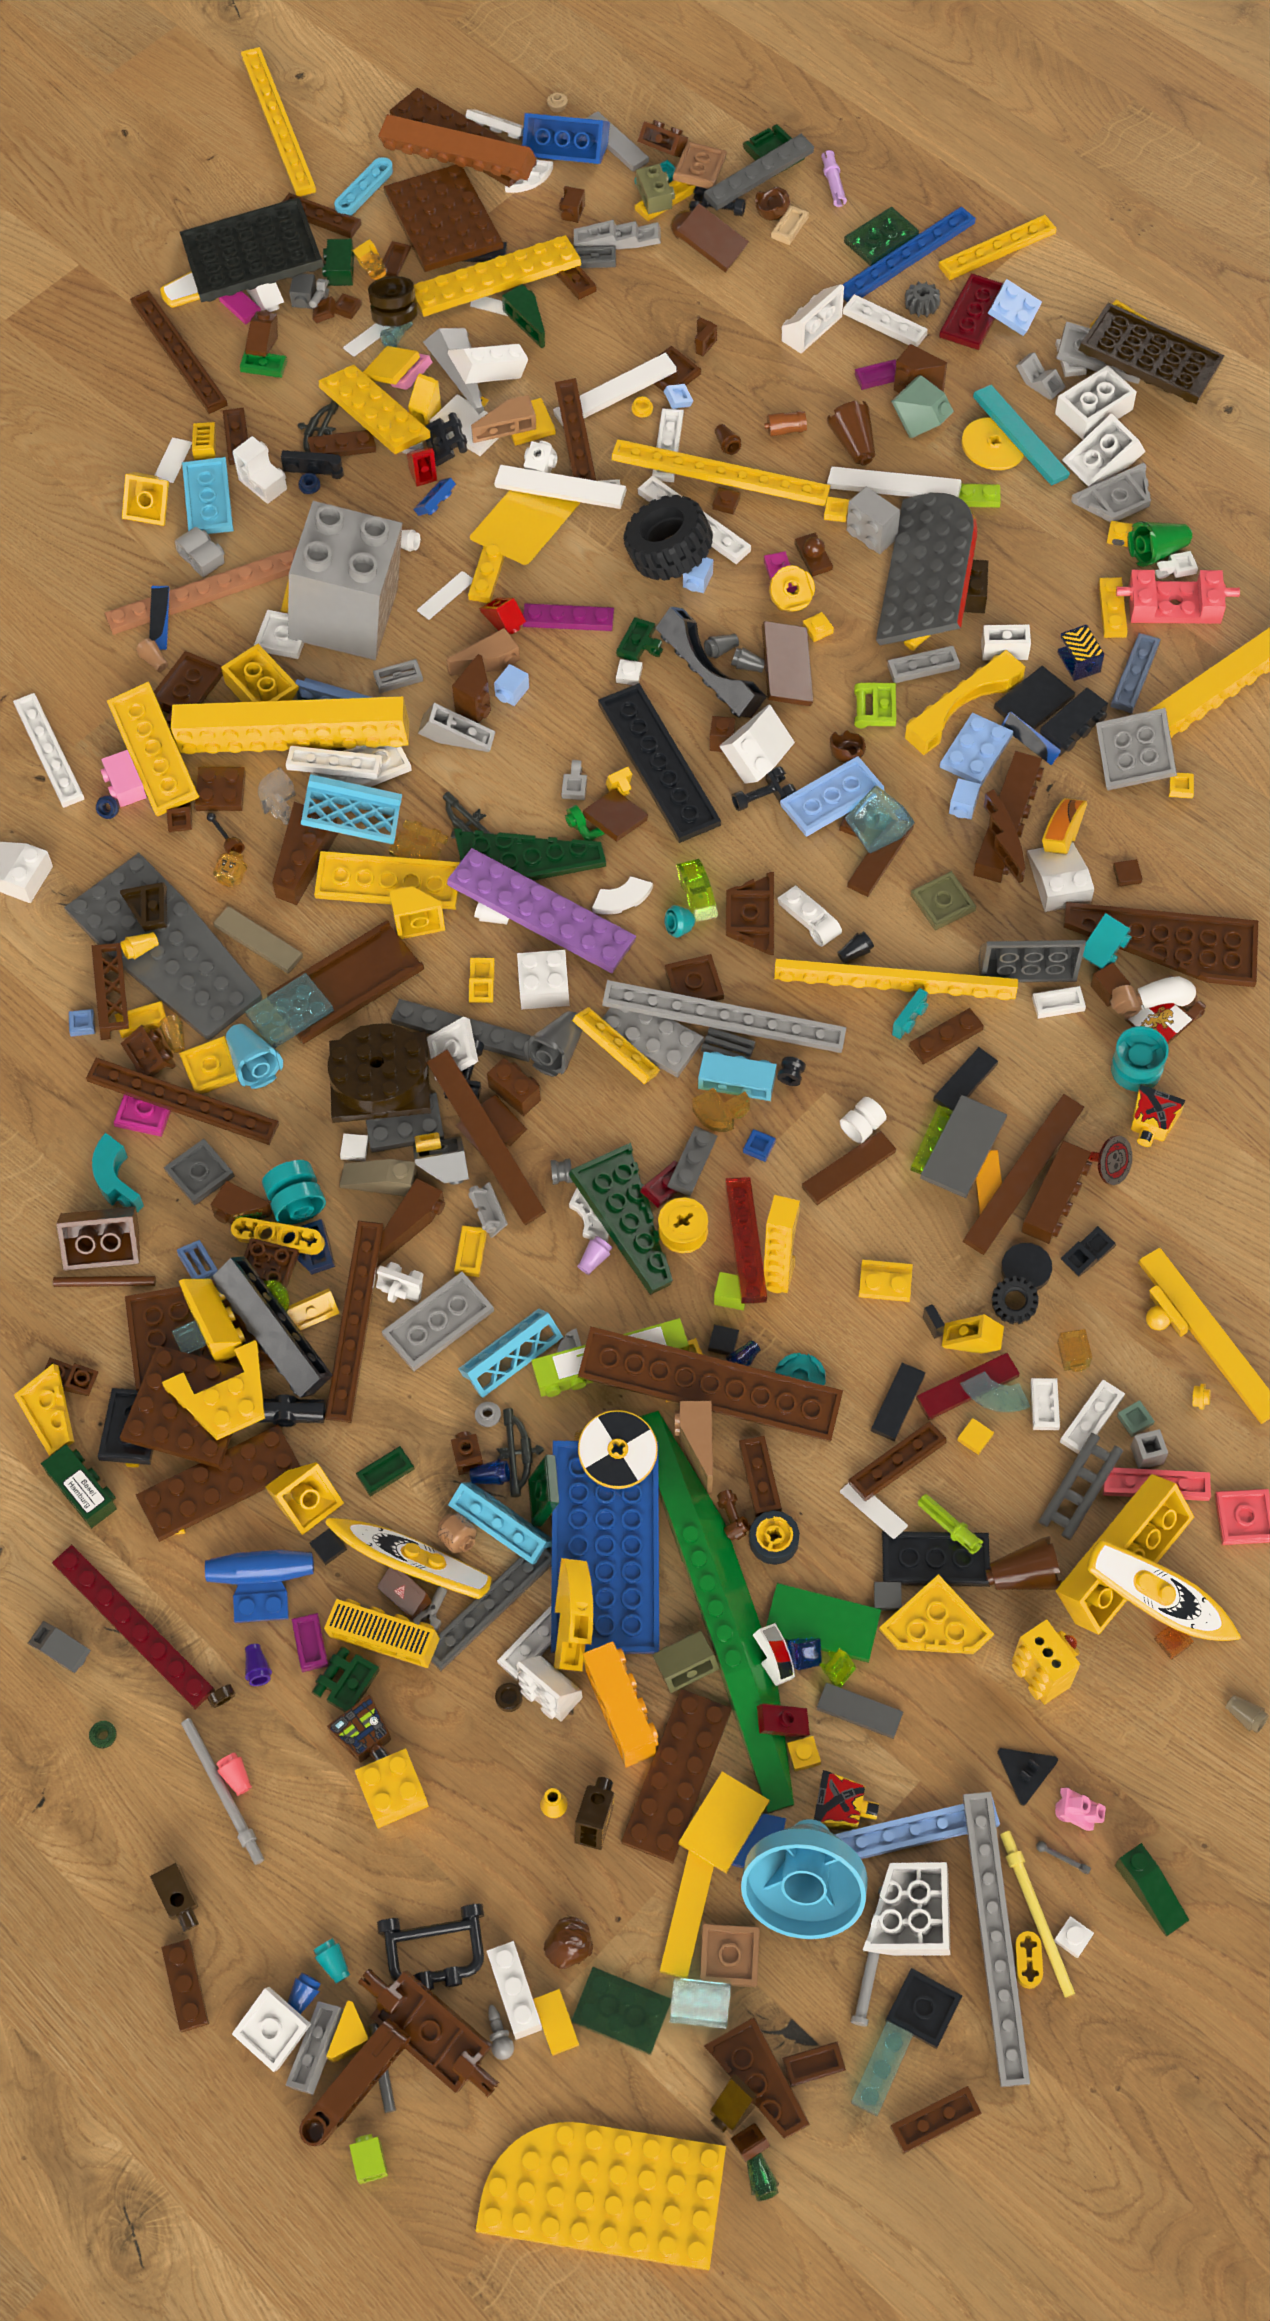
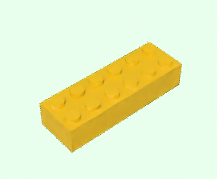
M1151 1474L1057 1588V1595L1076 1625L1099 1635L1127 1601L1087 1570L1090 1554L1100 1540H1105L1158 1563L1192 1521L1194 1515L1176 1483Z

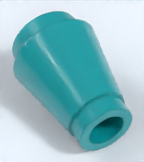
M333 1938L313 1950L316 1954L315 1960L334 1980L335 1984L350 1976L340 1944H336Z

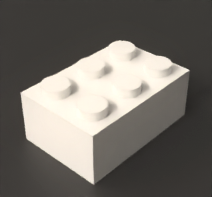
M1107 365L1059 395L1055 414L1084 440L1111 413L1119 419L1133 410L1136 391Z

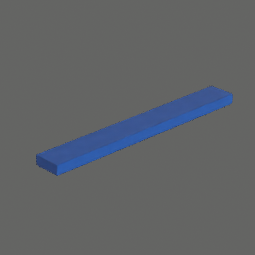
M961 206L842 284L844 286L843 299L848 303L854 294L863 298L975 224L976 218Z

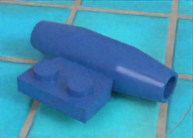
M291 1550L239 1552L205 1560L206 1582L238 1585L233 1595L235 1623L289 1619L288 1592L282 1582L314 1574L312 1552Z

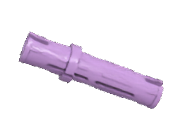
M828 150L825 151L827 158L825 153L821 155L825 167L824 175L828 178L834 205L841 207L843 206L841 199L844 205L847 199L839 175L840 167L836 164L834 152Z

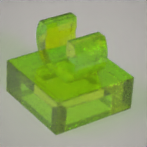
M838 1649L836 1653H828L831 1659L826 1665L821 1662L819 1666L831 1683L841 1688L856 1670V1666L847 1652Z

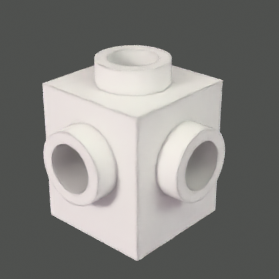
M532 441L530 448H527L525 451L524 467L529 470L551 473L552 468H555L557 464V453L548 442L539 441L537 443Z

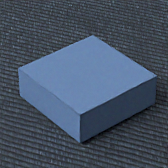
M93 1009L69 1011V1033L71 1037L95 1034Z

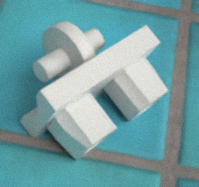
M390 1262L386 1267L380 1266L378 1268L376 1288L388 1293L389 1302L394 1303L398 1297L419 1302L423 1273L413 1270L409 1275L401 1273L402 1267L393 1262Z

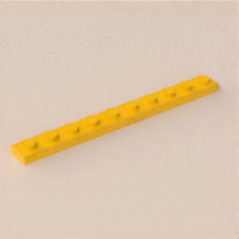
M257 47L242 51L243 63L295 195L301 197L316 193L315 184L261 48Z
M617 439L612 453L613 461L824 507L831 486Z
M776 959L774 979L784 982L803 981L808 984L827 983L832 986L850 985L856 988L874 987L880 990L898 989L904 992L918 991L921 988L928 992V994L945 993L952 996L969 995L976 998L993 997L1000 1000L1015 999L1018 989V979L787 959Z

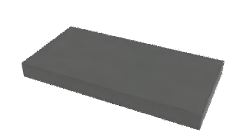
M961 1095L921 1173L920 1179L967 1198L1007 1118V1114Z

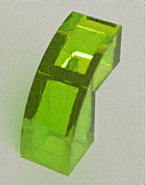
M695 859L676 864L680 885L687 894L690 912L694 915L695 922L717 917L718 911L715 898L701 860Z

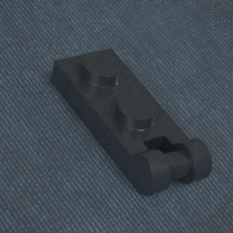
M282 450L281 462L284 472L331 475L334 479H340L344 475L342 459L339 455Z

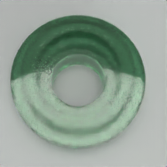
M108 1721L95 1723L89 1731L90 1742L100 1749L110 1747L117 1737L116 1728ZM101 1732H108V1736L105 1739H99Z

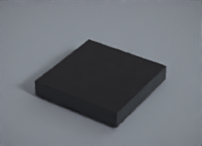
M911 1968L885 2021L937 2049L962 1995Z

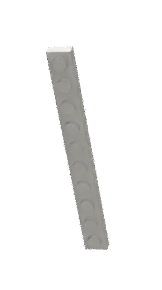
M607 980L602 1006L838 1053H842L847 1028Z
M992 1793L963 1794L1000 2087L1029 2085L1030 2077Z

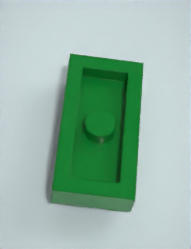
M244 351L240 363V371L282 378L287 364V357L269 353L264 357L245 354Z

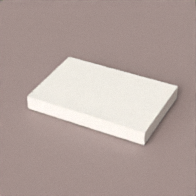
M458 394L430 420L431 423L441 418L446 423L449 421L448 415L455 412L457 418L461 420V430L468 441L466 444L467 449L479 456L498 439L473 443L471 425L488 414V412L483 411L478 414L469 401ZM453 431L448 433L449 438L454 437Z

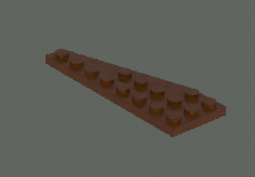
M1066 902L1064 928L1090 937L1106 913L1131 930L1129 933L1132 936L1131 940L1124 949L1122 947L1119 948L1123 951L1206 983L1246 987L1256 986L1258 920Z

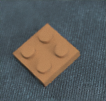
M703 1924L700 1984L757 1987L760 1927Z

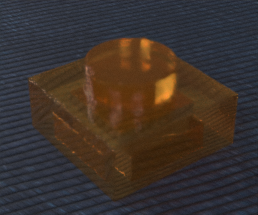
M1170 1626L1166 1627L1154 1638L1171 1660L1194 1642L1188 1634L1175 1630Z

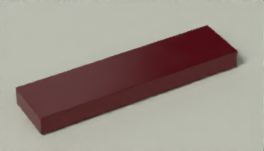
M1005 1353L917 1395L916 1400L927 1419L931 1420L1018 1378L1020 1373L1009 1354Z

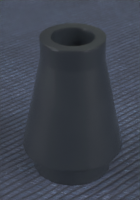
M863 931L860 934L856 933L837 954L841 961L846 964L851 960L871 953L870 950L874 948V944Z

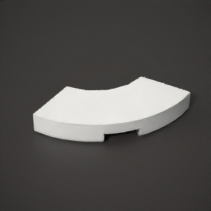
M536 160L537 165L532 169L528 181L519 179L510 188L505 186V192H523L542 184L551 174L553 162Z
M630 877L619 888L611 890L600 889L592 907V912L597 914H619L623 910L633 906L636 907L648 897L653 889V883Z
M576 1188L569 1203V1208L576 1211L583 1219V1237L593 1240L598 1236L608 1242V1232L578 1188Z

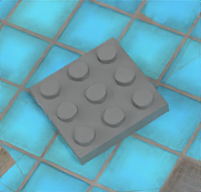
M1166 708L1096 723L1107 790L1177 776Z

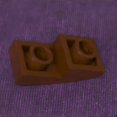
M49 1358L44 1370L52 1364L59 1366L64 1391L85 1396L90 1395L98 1376V1371L76 1363L70 1365Z

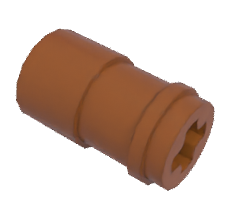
M796 411L785 414H768L767 423H764V427L768 429L770 437L786 435V433H802L807 431L805 411Z

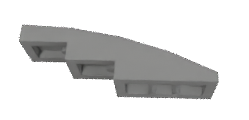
M614 220L574 229L575 247L616 246V249H628L661 244V228L658 222L638 227L636 221L616 226Z

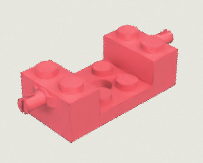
M1132 570L1128 587L1116 586V596H1129L1131 623L1221 624L1226 608L1225 598L1239 597L1240 587L1226 588L1223 581V570H1200L1197 582L1155 581V570ZM1170 600H1178L1181 604L1174 605Z

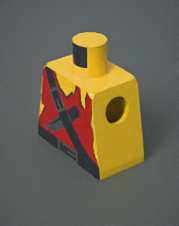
M1140 1084L1131 1124V1130L1139 1133L1138 1144L1150 1147L1153 1139L1164 1141L1181 1115L1185 1100Z
M823 1770L814 1820L823 1823L829 1830L858 1829L860 1817L877 1819L879 1803L863 1800L864 1785Z

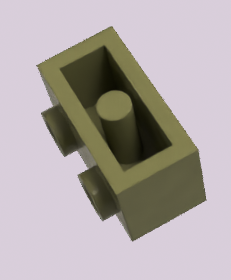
M660 164L636 169V186L648 214L672 209V199H675L674 189L672 186L669 187L668 175L666 171L663 172Z
M702 1631L688 1635L683 1640L664 1647L659 1652L653 1654L656 1665L670 1693L719 1670L715 1656Z

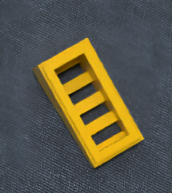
M215 422L193 423L192 453L194 460L216 458Z

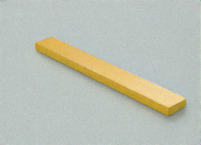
M1158 1248L1139 1259L1138 1264L1154 1285L1161 1288L1188 1324L1189 1331L1260 1424L1270 1419L1269 1388L1161 1248Z

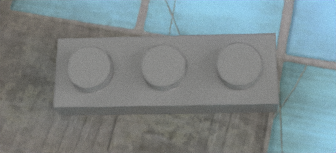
M954 646L891 659L888 660L887 666L893 683H899L957 670L960 668V662Z
M317 2002L310 2020L311 2025L305 2033L286 2086L311 2095L314 2094L327 2060L326 2055L344 2009L331 2004Z

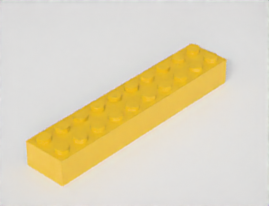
M404 697L177 704L172 705L171 730L180 753L208 752L214 754L218 752L238 753L241 751L262 752L264 750L285 751L289 750L290 746L322 748L326 750L332 748L353 749L356 746H366L369 748H377L379 746L400 747L409 745L410 722Z

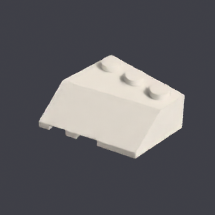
M947 1862L889 1864L863 1951L892 1956L951 1955Z

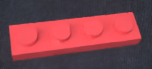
M1114 1467L1103 1485V1496L1133 1497L1149 1476L1154 1474L1176 1483L1185 1500L1209 1501L1211 1498L1210 1472Z

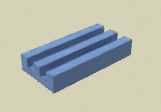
M200 1240L177 1249L178 1256L192 1279H210L218 1271ZM193 1249H198L210 1271L206 1272ZM186 1252L189 1253L190 1257L192 1258L193 1262L195 1263L196 1267L201 1273L200 1275H197L196 1271L194 1270L193 1266L191 1265L190 1261L185 1255Z

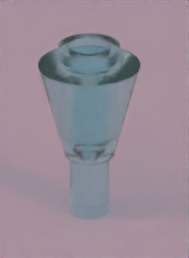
M412 321L401 326H393L382 330L380 333L382 344L385 347H397L405 331L413 325Z

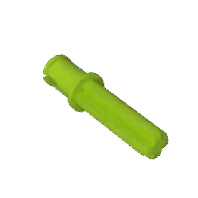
M924 1494L918 1500V1506L951 1534L950 1538L953 1541H958L971 1554L976 1553L982 1547L983 1541L968 1529L966 1523L957 1521L929 1495Z

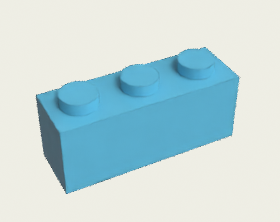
M704 1052L698 1077V1089L771 1101L777 1064L767 1060H750L743 1056H726L719 1052Z

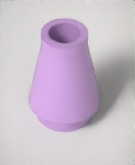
M596 1236L593 1240L589 1241L577 1267L587 1275H590L598 1265L611 1255L609 1252L612 1247L606 1241Z

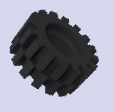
M1012 1276L1009 1279L1008 1277L1004 1278V1281L999 1282L997 1287L994 1288L992 1306L995 1314L1004 1322L1007 1321L1013 1325L1014 1323L1023 1324L1024 1321H1029L1035 1315L1038 1308L1039 1298L1036 1287L1034 1288L1033 1283L1026 1281L1024 1277L1017 1278V1276ZM1011 1291L1021 1292L1026 1300L1024 1306L1018 1310L1010 1309L1005 1303L1007 1294Z

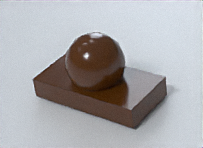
M816 532L795 539V545L812 577L833 570V564L825 551L824 542L821 538H818Z

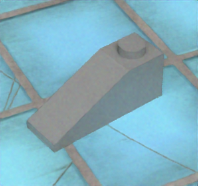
M433 703L423 714L418 734L437 743L489 752L495 731Z

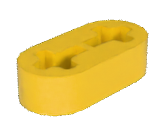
M1026 1931L1022 1932L1015 1941L1016 1978L1022 1987L1032 1989L1037 1987L1043 1978L1042 1945L1037 1934ZM1026 1938L1030 1940L1031 1944L1036 1946L1031 1949V1957H1027L1026 1948L1020 1946ZM1027 1963H1031L1032 1972L1037 1973L1032 1982H1029L1026 1976H1022V1973L1027 1970Z

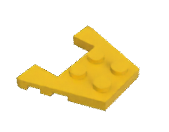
M256 1340L234 1349L244 1372L215 1386L194 1394L184 1372L162 1382L164 1389L177 1399V1402L183 1408H186L216 1440L265 1419L259 1350Z

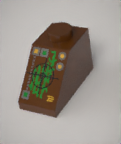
M229 1181L225 1182L210 1204L214 1217L224 1224L227 1222L232 1224L240 1217L260 1220L270 1217L272 1214L268 1201Z

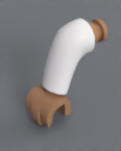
M1178 976L1157 980L1138 988L1139 994H1136L1134 987L1131 985L1119 986L1112 990V999L1110 1000L1112 1008L1118 1014H1124L1128 1020L1142 1010L1141 1005H1143L1144 1009H1148L1161 1004L1174 1003L1185 1008H1192L1198 1001V996L1196 995V987L1193 983Z

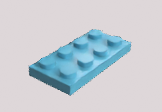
M226 457L182 462L188 531L194 527H198L201 531L205 530L208 534L234 531Z

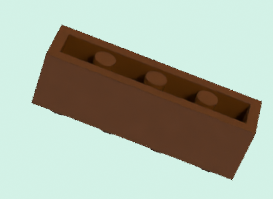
M1063 1140L1024 1220L1022 1233L1047 1244L1050 1243L1053 1236L1058 1237L1063 1223H1060L1062 1216L1067 1217L1073 1205L1070 1200L1073 1195L1078 1196L1083 1184L1079 1181L1082 1175L1087 1177L1092 1166V1162H1089L1090 1151Z

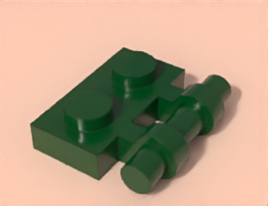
M341 1646L337 1654H333L330 1658V1664L324 1674H320L315 1682L317 1684L312 1693L321 1698L325 1690L331 1691L326 1699L327 1702L341 1711L347 1712L360 1702L380 1669L358 1654L354 1656L351 1662L346 1661L350 1651ZM339 1669L345 1671L337 1683L332 1681Z

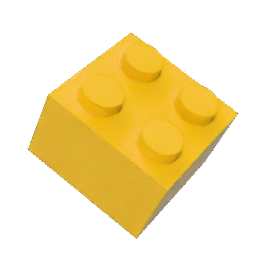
M406 1748L354 1770L378 1829L429 1807Z

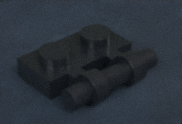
M455 412L448 415L449 421L446 423L441 418H438L425 426L430 430V438L426 440L429 448H433L435 465L437 467L455 457L453 449L458 447L460 453H465L468 450L466 445L468 442L467 438L461 430V420L457 418ZM453 431L454 437L450 439L448 433Z

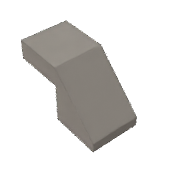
M1035 352L1029 353L1016 365L1025 384L1049 400H1052L1065 388L1057 370L1045 371Z

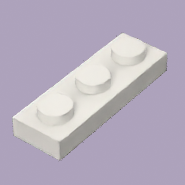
M467 109L465 116L467 119L473 120L481 126L484 124L488 125L491 131L498 133L505 131L508 132L509 137L515 139L523 136V125L476 109Z
M1102 1380L1062 1436L1060 1443L1079 1454L1090 1434L1098 1435L1124 1398L1125 1393Z

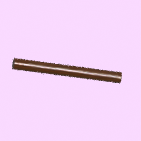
M155 1276L53 1278L54 1287L156 1285Z

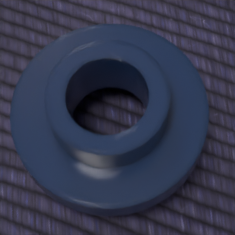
M306 473L301 476L298 486L302 493L314 494L320 489L321 484L316 475Z
M105 795L98 799L96 811L99 816L111 819L118 814L119 804L114 797ZM106 803L110 805L111 810L106 808Z

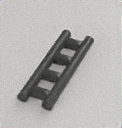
M1091 1433L1038 1521L1044 1527H1048L1051 1520L1064 1527L1065 1529L1061 1535L1067 1540L1072 1539L1123 1453V1450L1115 1445L1111 1452L1096 1445L1100 1437L1094 1433ZM1090 1454L1105 1461L1098 1474L1083 1467ZM1077 1476L1092 1483L1084 1497L1070 1489ZM1064 1498L1078 1505L1071 1519L1057 1512Z

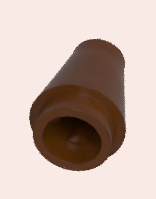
M724 424L717 426L715 434L722 451L728 455L736 454L741 448L740 437Z

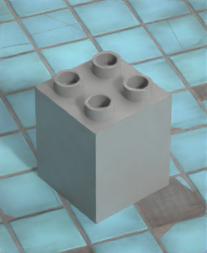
M317 501L312 502L289 571L288 639L302 640L304 643L376 660L398 590L402 537L401 522Z

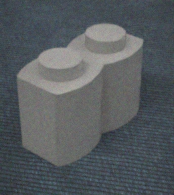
M194 527L174 540L179 555L202 577H205L225 563L224 550L219 544L211 541L210 536L205 530L201 531L198 527Z

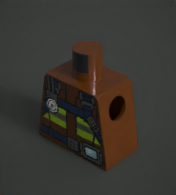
M370 1695L327 1726L332 1737L359 1762H363L370 1756L375 1762L390 1755L384 1745L391 1741V1736Z

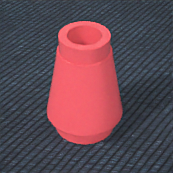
M235 1752L216 1763L219 1768L217 1772L236 1792L237 1796L244 1794L252 1788L242 1758L238 1757Z

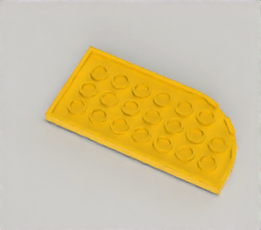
M559 2122L536 2128L512 2143L491 2169L482 2192L476 2232L710 2271L726 2146L577 2122Z

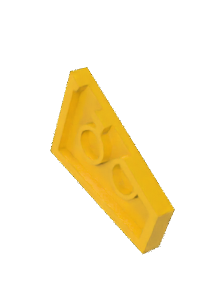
M52 1364L14 1394L49 1456L67 1444L69 1447L74 1443L59 1366Z

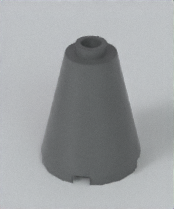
M572 1011L565 1012L525 1042L523 1048L527 1059L530 1057L534 1061L532 1066L535 1069L552 1077L557 1076L559 1073L562 1075L567 1070L583 1032L572 1021L578 1013Z

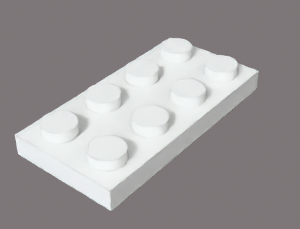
M356 746L353 749H346L344 751L382 756L378 780L321 773L311 774L372 787L412 771L401 746H379L377 748Z

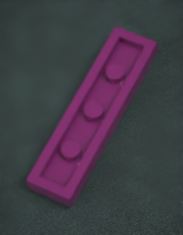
M525 603L523 616L526 622L523 624V627L613 631L614 608Z

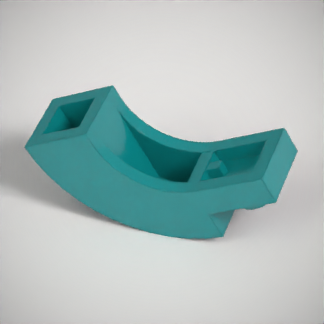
M105 1133L97 1143L93 1153L92 1170L101 1194L110 1205L113 1206L118 1201L123 1207L136 1206L138 1213L144 1207L140 1195L118 1178L119 1169L128 1158L125 1148Z

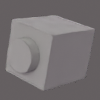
M1160 1429L1134 1436L1130 1447L1138 1469H1147L1165 1463L1168 1450Z

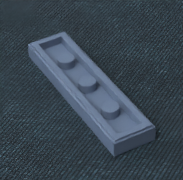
M1142 633L1138 634L1110 707L1133 713L1161 639Z

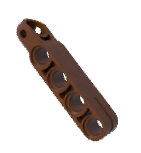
M391 2018L386 2019L302 2120L299 2133L305 2144L315 2147L324 2144L334 2131L351 2115L409 2044L411 2037L403 2029L399 2028Z

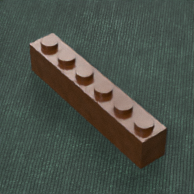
M1015 751L999 798L1014 823L1018 837L1021 838L1025 827L1022 821L1023 818L1028 819L1032 805L1028 804L1030 800H1034L1038 787L1035 784L1036 781L1041 782L1044 768H1041L1042 758ZM988 828L975 863L974 876L1001 883L1003 875L1008 876L1009 869L993 849L995 836Z

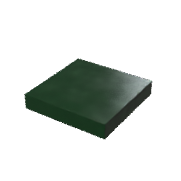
M546 1454L528 1479L532 1526L541 1527L559 1504L555 1455Z

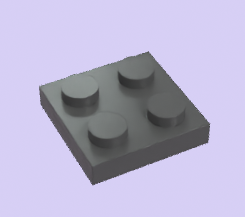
M202 1139L164 1167L165 1172L194 1206L224 1185L226 1181L235 1177L233 1171L205 1139Z

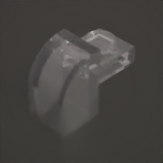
M279 767L261 780L258 786V796L263 813L266 814L271 811L276 819L280 818L287 825L291 808L286 801L296 795L293 782Z

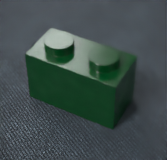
M327 239V248H323V259L326 261V264H323L322 273L323 277H327V280H329L328 286H353L354 253L352 250H354L352 239Z

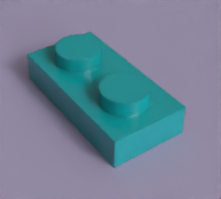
M921 988L918 989L893 1023V1036L901 1039L905 1033L909 1034L916 1022L914 1020L918 1015L922 1016L928 1008V992Z

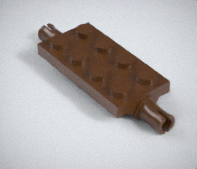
M368 1969L363 1974L364 1979L360 1978L358 1984L376 1998V2003H378L377 2008L370 2016L374 2022L380 2026L386 2019L391 2018L399 2028L403 2029L411 2037L405 2049L453 2092H459L467 2081L472 2082L486 2097H489L495 2091L494 2087L497 2088L500 2082L495 2080L481 2067V2061L493 2046L488 2040L408 1970L403 1971L397 1981L389 1985L371 1969Z

